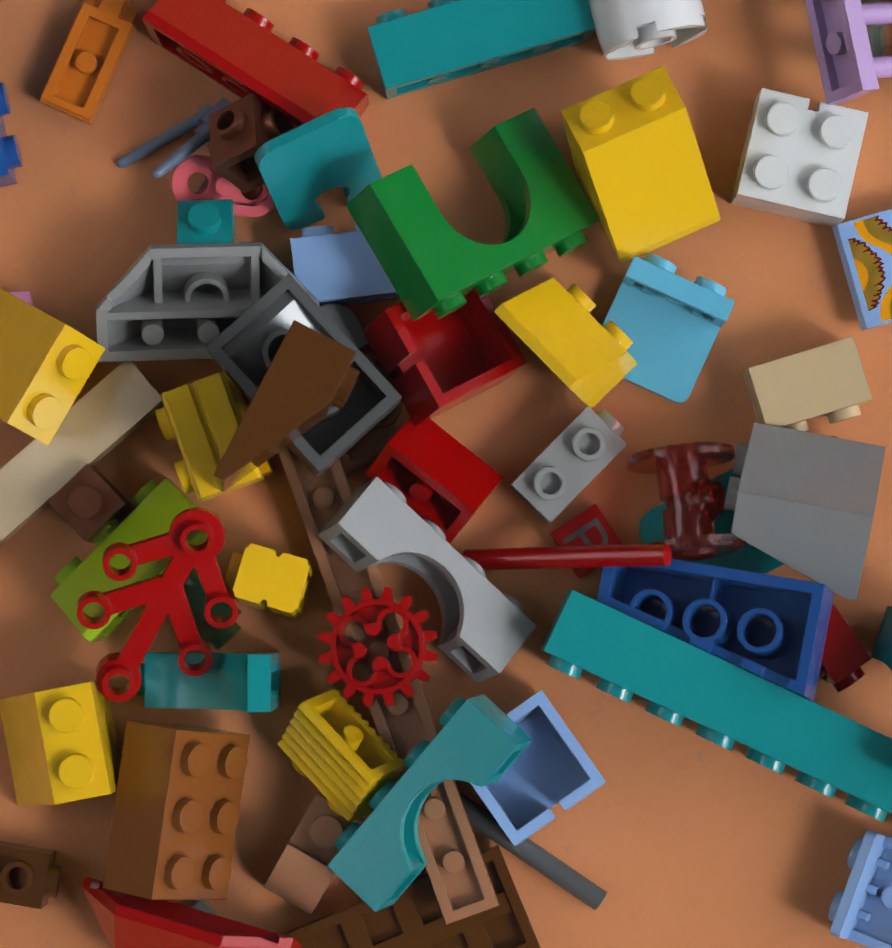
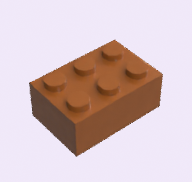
M127 720L102 888L151 900H226L232 872L231 863L236 829L240 817L239 808L244 774L248 762L247 753L250 735L204 726Z

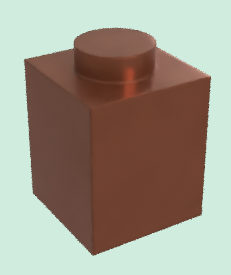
M88 463L47 501L85 542L94 543L92 539L102 528L115 518L119 520L133 506L95 466Z

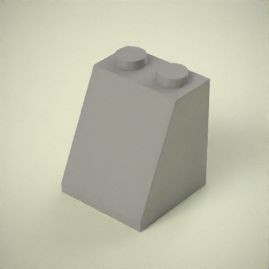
M754 422L749 444L739 442L736 451L733 475L741 476V478L730 476L724 509L735 511L731 534L815 582L825 584L831 591L843 598L856 600L874 517L886 447Z

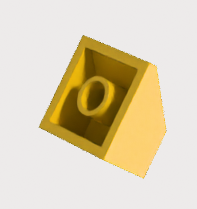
M553 277L502 303L494 312L591 409L638 364L626 351L633 344V341L612 320L603 327L590 314L596 307V304L575 283L566 290Z

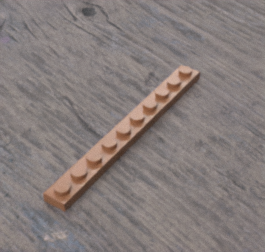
M286 446L278 453L335 613L342 616L346 611L341 601V598L344 596L350 598L355 604L362 602L361 592L362 588L365 587L370 589L374 599H380L386 586L378 565L356 572L318 536L352 494L340 458L320 477L316 478ZM390 614L384 619V633L378 639L367 634L364 626L359 622H352L346 627L345 636L349 642H361L370 649L368 658L357 662L354 666L359 681H366L372 676V662L378 656L389 660L393 669L398 673H404L410 669L412 665L411 656L406 652H395L386 644L390 635L401 631L396 614ZM417 678L411 682L415 692L413 698L410 699L399 690L394 692V706L387 707L382 695H376L372 707H369L379 736L383 737L384 743L390 744V750L397 752V758L403 760L420 742L427 739L431 743L438 734L423 689ZM406 766L403 767L402 771L400 772L398 778L395 781L396 783L400 780V778L405 774V772L409 768H407ZM445 780L430 792L423 803L418 821V836L422 851L428 862L426 869L447 925L497 907L500 904L455 780Z

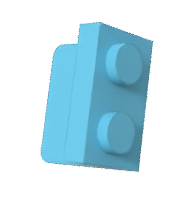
M649 253L646 255L645 260L634 256L602 326L604 327L612 320L633 341V344L626 351L638 364L623 378L624 380L674 403H683L689 398L721 326L727 321L735 301L725 297L727 289L712 280L697 276L695 282H692L674 274L677 266L664 258Z

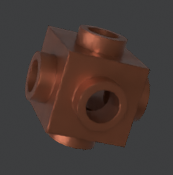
M254 93L209 114L210 140L208 141V151L211 156V167L244 193L265 184L256 165L254 155L263 144L290 131L284 115L278 109H272Z

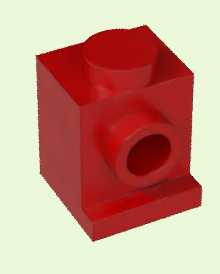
M832 604L819 678L824 676L826 681L832 683L837 692H840L865 675L861 666L872 658L836 606Z

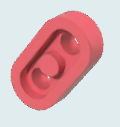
M191 155L173 168L171 172L170 188L177 201L233 199L235 215L246 217L265 215L275 206L266 184L260 186L259 193L255 197H244L240 189L211 167V156ZM195 172L203 173L207 180L205 188L199 192L190 191L187 186L189 176Z

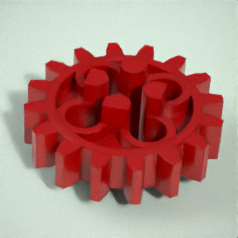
M368 587L362 588V602L357 604L347 596L342 597V605L346 610L342 616L332 612H328L325 616L334 625L332 633H318L317 639L330 644V651L318 656V661L322 664H333L335 668L326 680L329 684H335L344 680L347 684L342 697L347 700L351 699L357 691L363 692V705L365 707H372L376 695H382L387 707H392L395 705L394 692L399 690L410 699L413 698L415 692L411 682L415 678L424 682H429L431 679L428 673L422 669L424 662L438 661L439 655L426 650V643L437 639L438 634L432 630L423 631L421 627L430 615L426 610L419 611L413 615L410 609L414 598L408 594L399 603L393 602L394 596L391 587L384 588L380 599H374ZM390 614H399L403 619V628L400 632L390 635L386 644L395 652H406L411 656L412 665L410 669L404 673H398L393 669L389 660L378 656L372 662V676L366 681H358L353 674V668L357 662L368 658L370 649L361 642H349L345 636L346 627L352 622H359L364 626L367 634L378 639L384 633V619Z

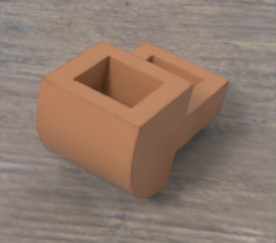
M317 792L264 888L307 913L312 914L335 874L327 865L339 852L334 846L336 841L349 826L355 822L362 825L365 819L359 818L349 823L343 816L338 815L329 807L325 796Z

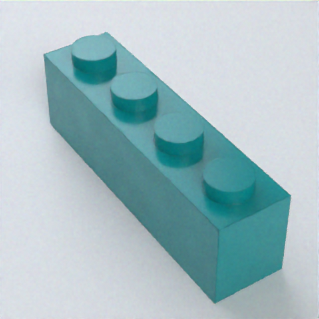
M432 0L428 2L429 9L410 15H408L406 9L393 10L378 16L375 19L377 24L367 27L369 41L387 99L593 39L595 25L587 0Z

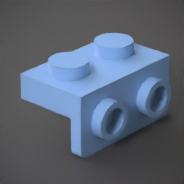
M867 830L864 838H858L850 851L847 867L852 871L845 890H839L831 903L828 918L833 923L830 928V934L851 940L868 948H892V838Z

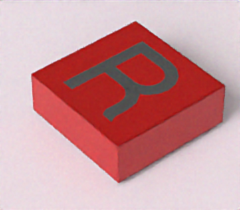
M596 504L549 533L557 546L622 545ZM596 568L572 569L578 579Z

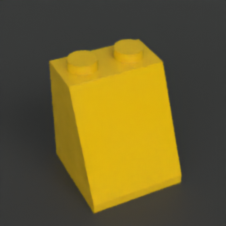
M663 66L561 110L577 180L599 216L600 221L598 222L620 264L632 260L634 256L644 255L720 221V214L686 106Z
M1 288L0 419L48 446L106 348Z
M96 681L0 699V711L18 807L56 805L109 795L117 791L121 753L111 700H108L99 692Z

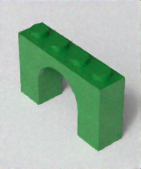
M535 108L495 125L470 147L471 152L503 207L505 234L501 244L478 243L457 232L439 211L412 164L370 183L346 205L413 321L433 311L438 319L449 315L467 303L465 295L475 291L478 297L482 298L508 282L505 275L516 270L520 278L528 275L547 263L548 259L545 255L554 250L559 258L571 253L587 242L583 233L600 221L595 209Z

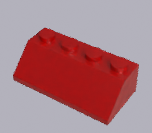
M158 0L142 19L155 44L240 98L251 93L256 94L272 109L276 108L284 115L290 130L338 108H353L360 118L369 105L368 94L362 91L365 83L360 78L340 66L334 72L316 61L319 54L312 47L295 37H292L289 43L282 40L271 32L274 25L250 8H247L242 14L226 4L227 0Z

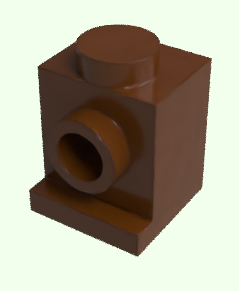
M0 841V902L42 909L47 905L48 897L57 898L63 866L55 865L57 850ZM20 867L26 871L28 881L24 887H17L11 883L9 874L12 868Z

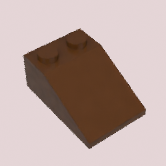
M294 320L213 475L214 487L223 492L325 419L332 405L343 409L360 373L359 370L352 367L356 351Z

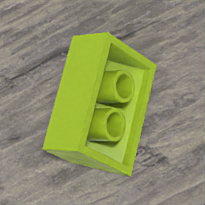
M167 477L160 484L152 479L144 485L130 501L136 508L122 523L116 518L110 521L92 539L98 547L83 562L78 557L73 558L53 579L59 586L50 595L51 598L90 643L104 641L137 607L111 615L108 623L99 629H89L84 627L77 618V602L79 598L88 591H100L103 593L161 575L172 557L137 565V569L132 577L124 581H116L109 578L103 570V553L105 549L113 543L122 542L129 545L167 533L176 515L186 509L199 507L180 487ZM193 530L187 535L186 540L192 545H199L207 537V534L202 530ZM116 554L109 560L110 565L116 569H124L131 562L129 557L124 554ZM96 602L87 604L83 609L84 613L90 617H98L105 610L101 604Z

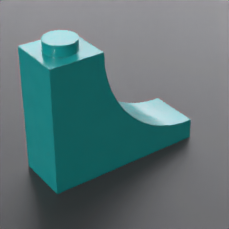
M147 652L145 663L140 664L141 686L136 696H144V708L272 712L281 706V652H211L212 665L201 676H189L180 669L178 652ZM188 652L184 658L190 664H198L204 660L205 654L203 652Z

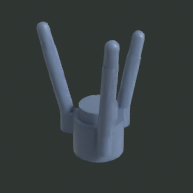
M224 97L213 107L207 103L192 117L120 157L117 160V166L125 168L194 130L196 135L153 170V176L161 178L202 145L208 148V141L210 140L209 114L231 103ZM206 179L201 185L199 191L205 188L207 182Z

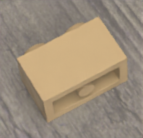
M853 336L753 366L742 373L757 423L807 432L809 431L808 420L827 415L829 423L834 424L861 415L859 405L873 399Z

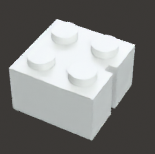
M761 88L754 100L730 204L831 228L840 224L845 219L869 113L834 104L827 105L825 102H820L816 109L812 111L808 110L810 101L808 98Z

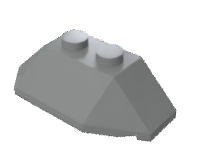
M262 242L149 245L96 306L97 343L106 348L98 362L213 359L205 347L288 273L318 306L319 301Z

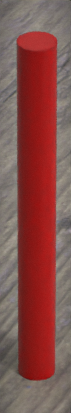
M668 543L465 549L462 556L471 558L483 570L669 566L672 559V551Z

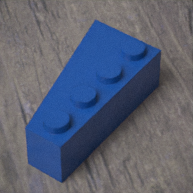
M671 559L669 566L603 567L597 596L598 602L812 702L815 701L834 593L825 584L678 559Z

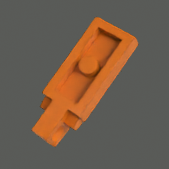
M89 0L88 3L83 2L41 95L40 102L92 126L136 28L134 25L138 13L130 9L133 0Z

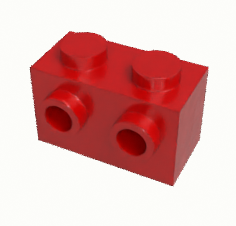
M411 417L390 439L365 474L370 480L377 476L383 482H388L398 488L405 496L406 504L422 519L435 523L444 532L446 541L449 543L459 534L503 478L431 419L415 426Z

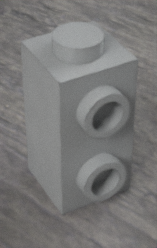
M587 406L510 485V488L549 525L627 445L620 437L625 431L624 427L604 408L595 413Z

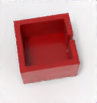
M475 291L465 295L467 303L441 319H438L433 311L413 321L403 302H400L384 310L363 330L386 374L396 370L399 378L392 385L402 396L401 401L415 426L502 383L527 364L506 324L494 312L497 308L489 294L482 298H479Z

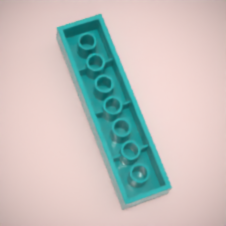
M573 589L566 591L540 647V650L550 654L547 665L576 679H579L583 670L600 677L596 688L628 703L633 694H637L649 700L645 711L679 727L684 717L699 723L695 732L696 735L730 751L735 741L746 745L749 749L745 758L779 774L783 773L786 765L799 770L795 781L833 798L836 790L840 789L848 793L844 804L884 822L888 812L892 814L891 738Z

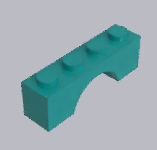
M485 695L468 698L466 701L460 697L454 701L440 717L438 722L443 728L431 743L427 739L423 740L406 757L403 764L409 769L396 784L392 780L387 782L369 802L373 812L363 824L353 823L336 841L334 846L339 852L327 866L375 912L393 905L428 864L419 841L418 821L423 803L430 792L445 780H460L480 787L498 782L533 741L529 735Z

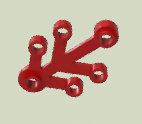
M199 507L186 509L175 516L167 533L129 545L122 542L113 543L105 549L103 553V570L109 578L116 581H124L132 577L137 569V565L172 556L161 575L103 593L100 591H88L77 602L78 621L89 629H99L105 626L113 614L145 605L121 651L106 655L98 663L96 685L99 692L108 700L116 702L126 701L139 691L141 686L140 664L167 614H169L180 646L178 649L180 669L189 676H201L210 669L212 665L211 649L200 637L183 587L194 566L207 596L204 602V615L208 624L217 629H225L232 626L237 620V601L231 593L227 592L216 559L225 543V530L220 518L212 511ZM193 530H202L208 536L206 541L200 545L190 544L186 537ZM116 554H124L129 557L131 562L124 569H116L110 565L109 560ZM96 602L101 604L105 610L98 617H90L84 613V607L89 603ZM219 602H224L231 606V611L224 617L215 616L210 610L213 605ZM192 650H199L205 654L204 660L198 664H190L184 657ZM122 674L129 679V683L125 687L115 688L109 684L108 680L113 675Z

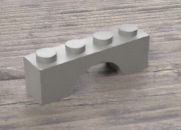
M377 476L358 487L318 534L356 572L378 564H396L406 567L421 576L436 595L441 610L442 628L437 647L476 683L500 674L537 626L525 615V610L519 601L508 594L501 593L485 578L486 574L477 562L457 552L446 541L444 532L435 523L422 519L406 504V498L398 488L388 482H383Z

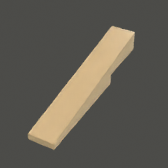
M123 361L76 402L68 411L48 446L34 439L0 469V546L50 505L47 501L87 463L93 466L155 414V410L164 407L160 392L134 361Z

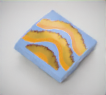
M892 209L850 220L832 227L861 331L892 323Z

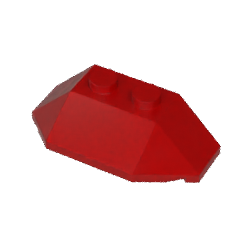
M85 876L82 884L85 895L111 948H302V945L295 938L171 901L151 900L102 888L103 881Z

